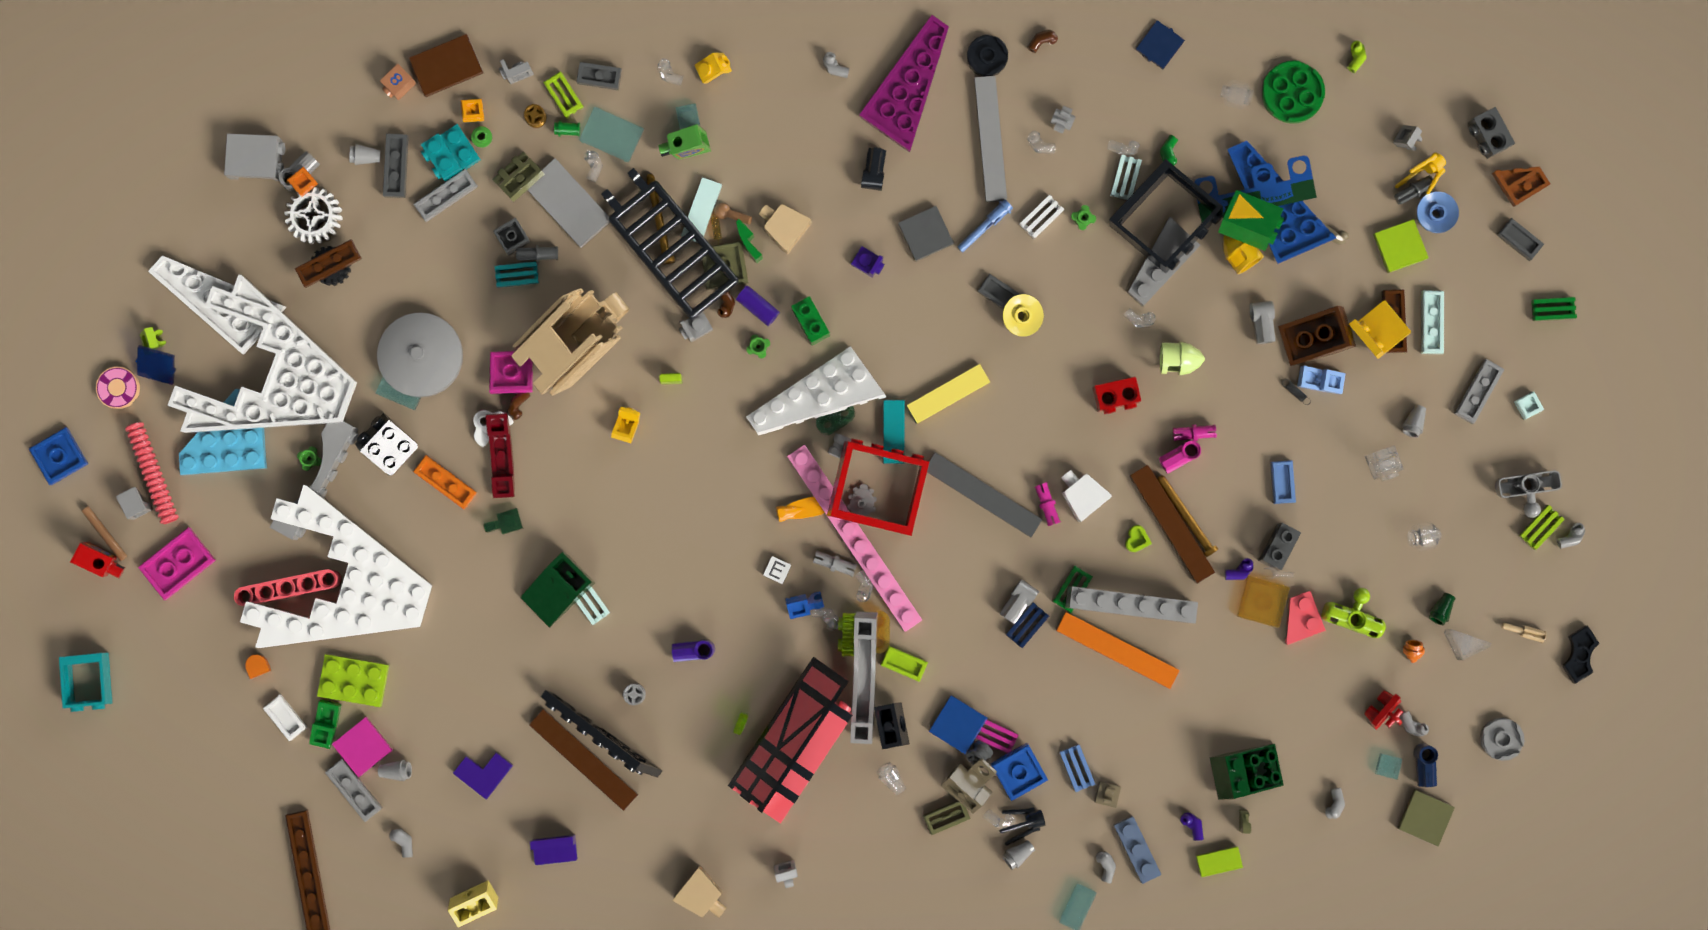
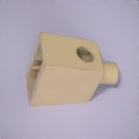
M783 204L776 211L765 205L759 213L761 217L768 221L764 226V231L787 255L812 224L810 218Z
M701 866L697 868L673 899L675 903L702 918L709 910L719 918L727 908L717 900L723 891Z

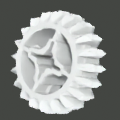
M314 187L312 193L310 190L303 197L298 192V198L291 196V200L294 203H287L286 206L291 210L285 211L284 214L290 217L285 220V223L290 224L288 230L294 232L293 236L295 238L300 237L302 242H306L308 239L310 244H314L316 238V241L320 244L322 243V237L327 241L330 240L329 233L336 235V231L333 230L334 227H341L336 221L342 220L343 217L338 215L342 208L336 207L339 201L337 199L333 200V194H327L325 189L319 192V189ZM319 200L327 204L329 213L320 211ZM309 202V205L306 209L300 210L304 204ZM314 212L318 214L317 216H313V219L309 217L310 215H314ZM298 218L307 220L308 231L301 228ZM327 221L326 224L318 230L320 223Z

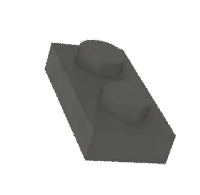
M580 62L577 84L619 91L622 69Z

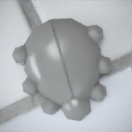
M861 484L859 489L857 487L853 488L854 494L848 496L850 499V504L847 506L848 510L863 516L875 512L874 502L877 501V498L872 496L874 490H868L866 484Z

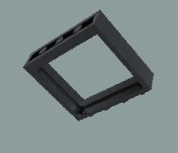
M1165 159L1109 219V226L1164 273H1167L1170 269L1174 270L1179 265V259L1184 254L1188 255L1195 247L1193 244L1198 239L1202 240L1209 232L1208 228L1212 224L1216 225L1222 219L1223 206ZM1169 176L1212 213L1165 262L1122 224L1161 182Z

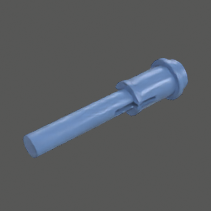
M1005 199L999 201V205L986 215L987 219L957 246L958 249L963 253L992 225H997L1006 214H1011L1013 207Z

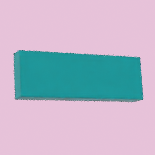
M884 400L883 450L891 452L892 448L904 451L903 455H905V400ZM883 457V464H905V462Z

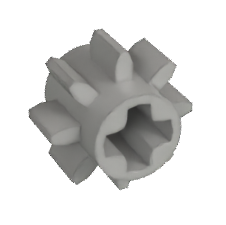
M1064 105L1062 110L1056 108L1051 123L1055 125V131L1063 133L1064 129L1070 131L1076 117L1071 114L1073 109Z

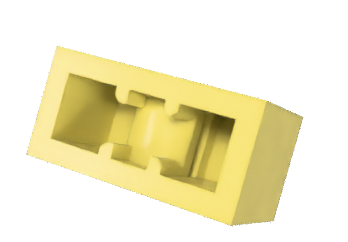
M489 880L451 897L448 912L457 927H460L496 910L498 896Z

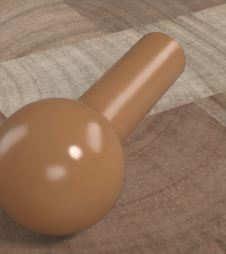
M719 203L714 208V214L719 219H740L746 224H750L752 221L751 216L731 210L726 203Z

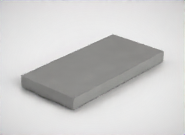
M553 159L542 169L545 175L532 185L528 191L578 246L582 248L610 223L609 216L556 159Z

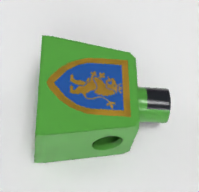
M697 124L667 134L668 142L658 145L662 157L672 154L677 159L711 152L707 133Z

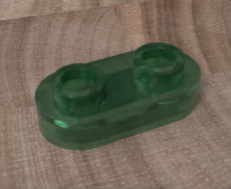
M854 406L818 417L816 426L819 432L823 435H831L850 423L856 414ZM843 411L849 412L847 416H842L841 414ZM830 422L831 426L829 428H825L824 424Z

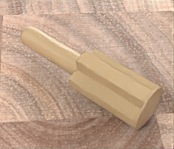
M1502 623L1501 626L1502 629L1520 633L1521 637L1541 643L1546 638V631L1532 627H1518L1508 623Z

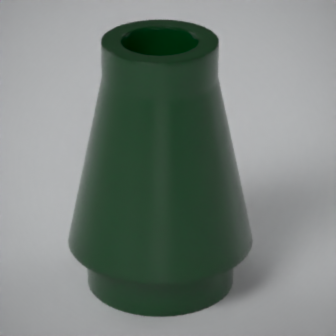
M1444 593L1429 611V619L1438 625L1444 626L1446 622H1449L1456 598L1449 593Z

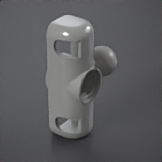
M1556 470L1498 479L1495 483L1496 493L1501 498L1526 495L1527 503L1524 506V513L1530 518L1537 517L1541 512V507L1536 502V493L1556 491L1562 487L1560 473ZM1549 473V476L1541 477L1542 474ZM1508 479V482L1500 483L1502 480ZM1526 479H1528L1531 482V488L1529 490H1527L1524 486V482ZM1545 487L1552 488L1551 490H1544ZM1510 493L1511 496H1504L1502 494Z

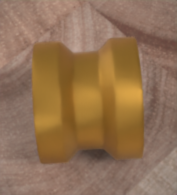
M531 104L524 111V118L529 126L540 128L546 123L547 115L540 105Z

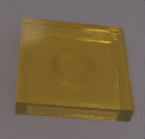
M1248 576L1237 617L1279 628L1290 587Z

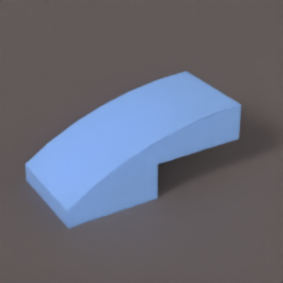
M1300 366L1297 387L1342 394L1346 373Z

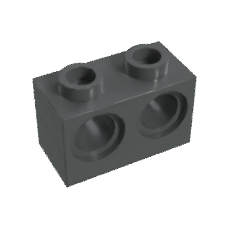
M1496 107L1474 117L1468 122L1470 134L1476 137L1479 143L1478 148L1487 159L1516 144ZM1481 121L1487 122L1488 129H1484L1481 126ZM1491 139H1495L1498 142V148L1492 146Z
M1278 523L1258 561L1276 571L1282 570L1301 532L1284 523Z

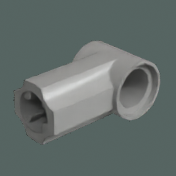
M305 151L289 168H285L279 173V181L288 191H296L291 184L286 183L287 177L292 176L302 167L311 174L320 164Z
M1273 302L1250 303L1251 321L1254 322L1256 344L1275 342L1273 324L1275 310Z
M1021 579L1011 593V598L1001 610L1000 615L1015 624L1026 607H1029L1036 598L1039 591Z

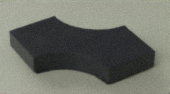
M1588 625L1568 636L1571 643V653L1562 667L1573 684L1578 683L1593 673L1590 659L1593 650L1599 645V642Z

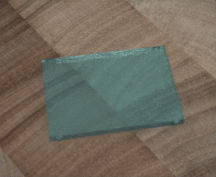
M594 107L579 141L629 163L644 128L605 112L598 107Z

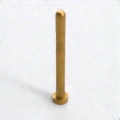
M647 174V184L649 185L655 181L653 174ZM653 191L650 194L652 208L660 202L656 191ZM662 212L654 217L657 231L664 226ZM667 235L659 240L662 253L669 248ZM674 256L670 257L662 265L674 263Z
M1161 475L1158 477L1157 480L1205 549L1204 555L1206 558L1219 550L1216 545L1212 546L1165 476Z

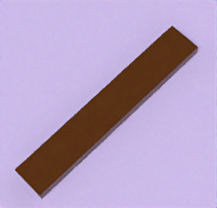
M1149 465L1131 474V480L1196 584L1214 574L1215 571Z
M545 709L529 724L531 728L623 811L639 795Z
M305 810L286 814L306 930H330L309 812Z

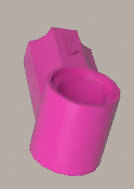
M1188 441L1158 459L1165 472L1169 474L1198 458L1201 454V447L1195 441ZM1187 445L1195 447L1196 453L1194 456L1186 454L1185 448Z

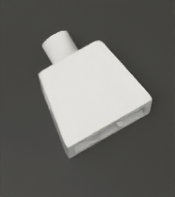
M1070 470L1061 477L1069 487L1062 495L1079 523L1112 497L1108 491L1088 474L1078 479L1073 471Z

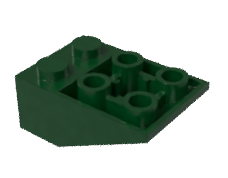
M561 552L520 598L550 628L595 582L567 553Z
M1275 744L1209 757L1218 800L1236 799L1284 786Z

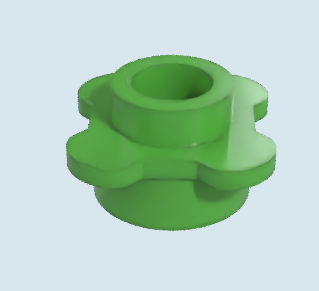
M1083 205L1078 212H1073L1071 215L1072 220L1075 221L1080 230H1085L1090 223H1095L1096 216L1091 214L1087 205Z
M752 335L750 346L746 349L747 353L758 355L760 359L765 358L770 341L769 339L760 338L758 335Z
M313 446L297 454V458L302 464V469L305 471H309L315 465H321L322 459L318 457L317 448Z

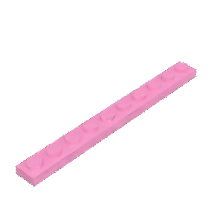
M803 445L787 457L827 515L833 486L807 447ZM841 499L838 510L850 512ZM827 516L904 632L921 622V617L858 523Z

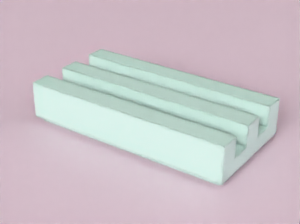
M1121 155L1110 196L1128 200L1131 197L1142 162L1141 159ZM1125 161L1128 164L1120 193H1117L1116 190ZM1132 164H1136L1128 195H1124Z
M593 587L589 589L590 593L604 612L600 614L586 593L583 595V598L597 617L595 619L592 617L580 599L576 603L591 624L594 625L610 614V611Z

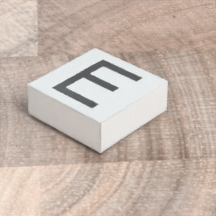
M772 556L763 575L783 584L791 565Z

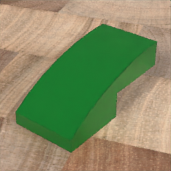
M738 219L736 224L741 241L752 259L758 263L763 259V256L750 243L754 238V234Z
M326 700L319 701L316 719L312 724L310 745L327 749L331 748L342 704Z

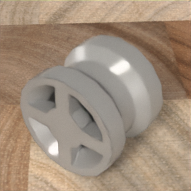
M630 684L623 692V698L629 705L642 703L646 696L645 689L640 684Z

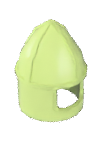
M1184 342L1161 343V374H1167V372H1178L1179 375L1190 374L1205 361V357L1200 350L1191 344Z

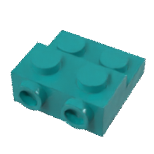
M458 124L441 135L439 133L421 144L423 150L420 151L427 162L432 161L435 166L432 168V171L438 179L443 178L445 182L462 170H467L481 161Z

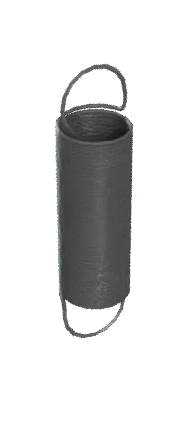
M1291 381L1287 386H1284L1301 402L1308 398Z

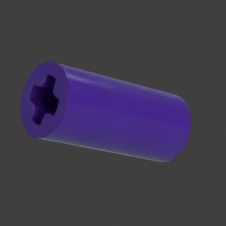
M748 285L736 298L741 305L767 326H770L780 314L775 307Z

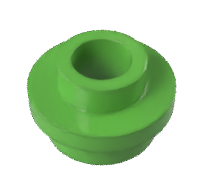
M480 126L473 130L471 140L477 147L484 148L492 142V133L488 128ZM481 133L485 134L483 140L478 139V135Z

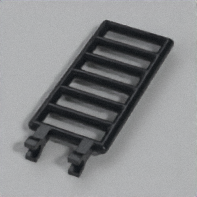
M635 168L628 172V175L641 191L623 206L620 205L608 189L601 193L605 201L615 211L609 216V221L690 319H694L739 282V279L658 181H653L647 185ZM653 191H656L662 201L626 229L619 219ZM669 207L675 214V217L639 245L632 235L665 208ZM682 223L689 232L655 260H652L645 251L678 224ZM695 239L702 248L666 277L658 267ZM708 254L715 265L679 293L672 285V282ZM721 270L728 281L692 309L685 299Z

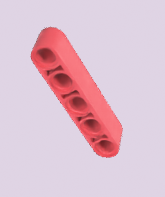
M325 569L238 588L234 593V600L238 605L245 606L246 602L242 599L245 591H248L250 594L249 602L263 604L337 588L341 584L342 577L336 570ZM329 573L334 576V581L331 585H328L325 581ZM307 578H311L313 581V586L310 589L305 587V580ZM290 582L292 590L287 594L284 591V585ZM267 586L271 589V595L268 598L263 595V590Z

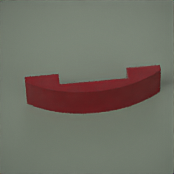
M486 414L487 436H489L493 498L515 497L513 450L508 414Z

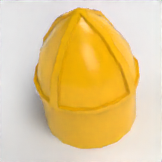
M1224 235L1223 252L1226 257L1225 259L1229 261L1237 274L1247 271L1264 257L1258 248Z

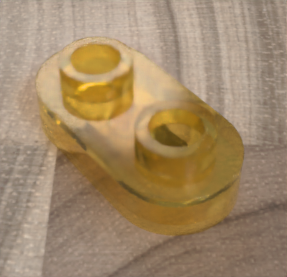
M875 611L878 612V617L883 619V624L877 625V639H882L883 644L880 647L876 646V653H883L889 647L890 619L885 612Z

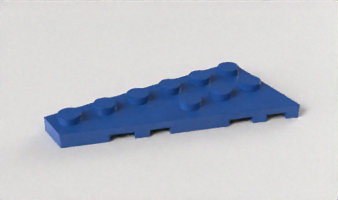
M1244 141L1227 149L1246 190L1254 188L1252 168L1257 165L1267 164V162L1248 141ZM1266 168L1259 169L1256 174L1257 179L1261 182L1267 181L1270 178L1269 170ZM1274 170L1276 183L1282 182L1283 180ZM1303 201L1279 206L1284 208L1280 216L1284 220L1279 230L1275 228L1274 232L1278 234L1273 245L1269 244L1277 264H1280L1335 240L1337 237L1330 232Z

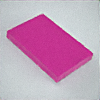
M188 527L138 568L162 599L167 600L214 563L216 559L194 531Z

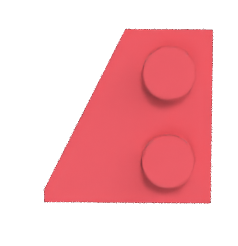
M1311 591L1289 598L1286 645L1326 631Z

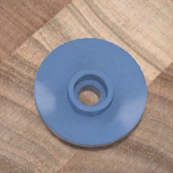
M1436 191L1425 195L1417 206L1419 223L1424 229L1432 233H1444L1450 230L1456 224L1459 217V208L1456 201L1444 192ZM1434 210L1439 213L1438 217L1433 216L1432 212Z

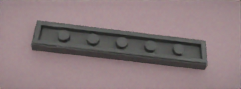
M936 452L929 461L928 474L1030 538L1033 536L1042 521L1041 518Z

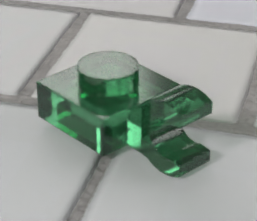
M518 508L496 514L497 521L483 524L485 532L489 533L501 529L503 535L524 529Z

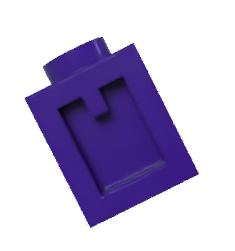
M863 246L851 263L853 267L872 278L875 273L880 274L885 264L882 263L883 256H878Z

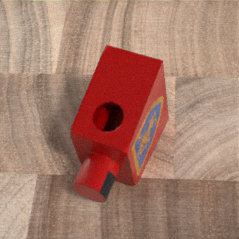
M88 541L79 544L70 563L100 577H106L110 574L120 578L125 570L124 566L115 563L117 556ZM100 559L104 561L103 567L99 564Z

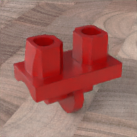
M1383 690L1377 700L1385 707L1378 711L1371 705L1365 711L1364 715L1371 722V726L1374 729L1378 730L1387 718L1389 719L1385 725L1388 728L1394 723L1399 726L1403 723L1399 719L1403 713L1401 709L1398 708L1394 714L1392 713L1401 703L1400 696L1397 694L1393 696L1391 693Z

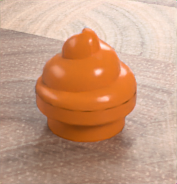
M1408 640L1406 645L1403 646V653L1411 663H1415L1423 656L1425 648L1420 641Z

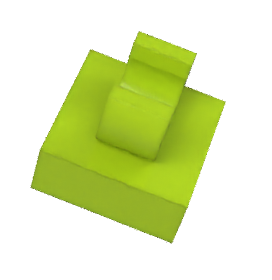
M153 327L143 329L140 333V338L145 354L154 353L158 347H163L166 344V340L158 341L156 339V336L162 335L163 330H156L154 332Z

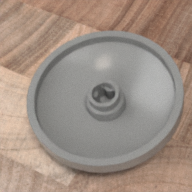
M412 313L395 320L385 330L379 341L377 361L382 376L395 390L412 397H430L441 393L455 381L463 363V348L458 334L446 321L428 313Z

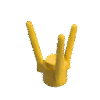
M1433 153L1429 158L1410 169L1409 172L1411 174L1397 183L1395 188H1399L1425 170L1428 174L1436 173L1426 191V194H1430L1440 176L1445 172L1443 168L1446 164L1444 157L1439 153Z

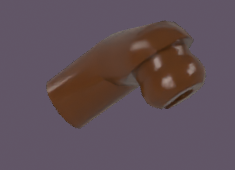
M1052 30L1039 32L1034 36L1027 49L1032 53H1036L1042 43L1055 44L1058 36Z
M518 393L511 399L507 413L513 420H518L522 416V411L519 410V407L530 397L529 393Z

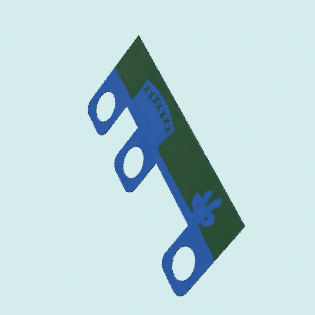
M1305 155L1288 160L1290 180L1276 183L1274 169L1270 163L1254 166L1251 170L1254 188L1241 190L1243 193L1276 206L1317 198L1310 160ZM1298 160L1304 161L1306 164V170L1302 174L1295 173L1292 168L1294 162ZM1261 168H1266L1270 172V178L1265 182L1259 181L1256 176L1257 171ZM1213 176L1196 179L1194 183L1198 186L1203 181L1212 183L1213 189L1209 195L1223 206L1222 218H1224L1235 192L1219 195L1216 179ZM1197 200L1201 222H1203L1212 212Z

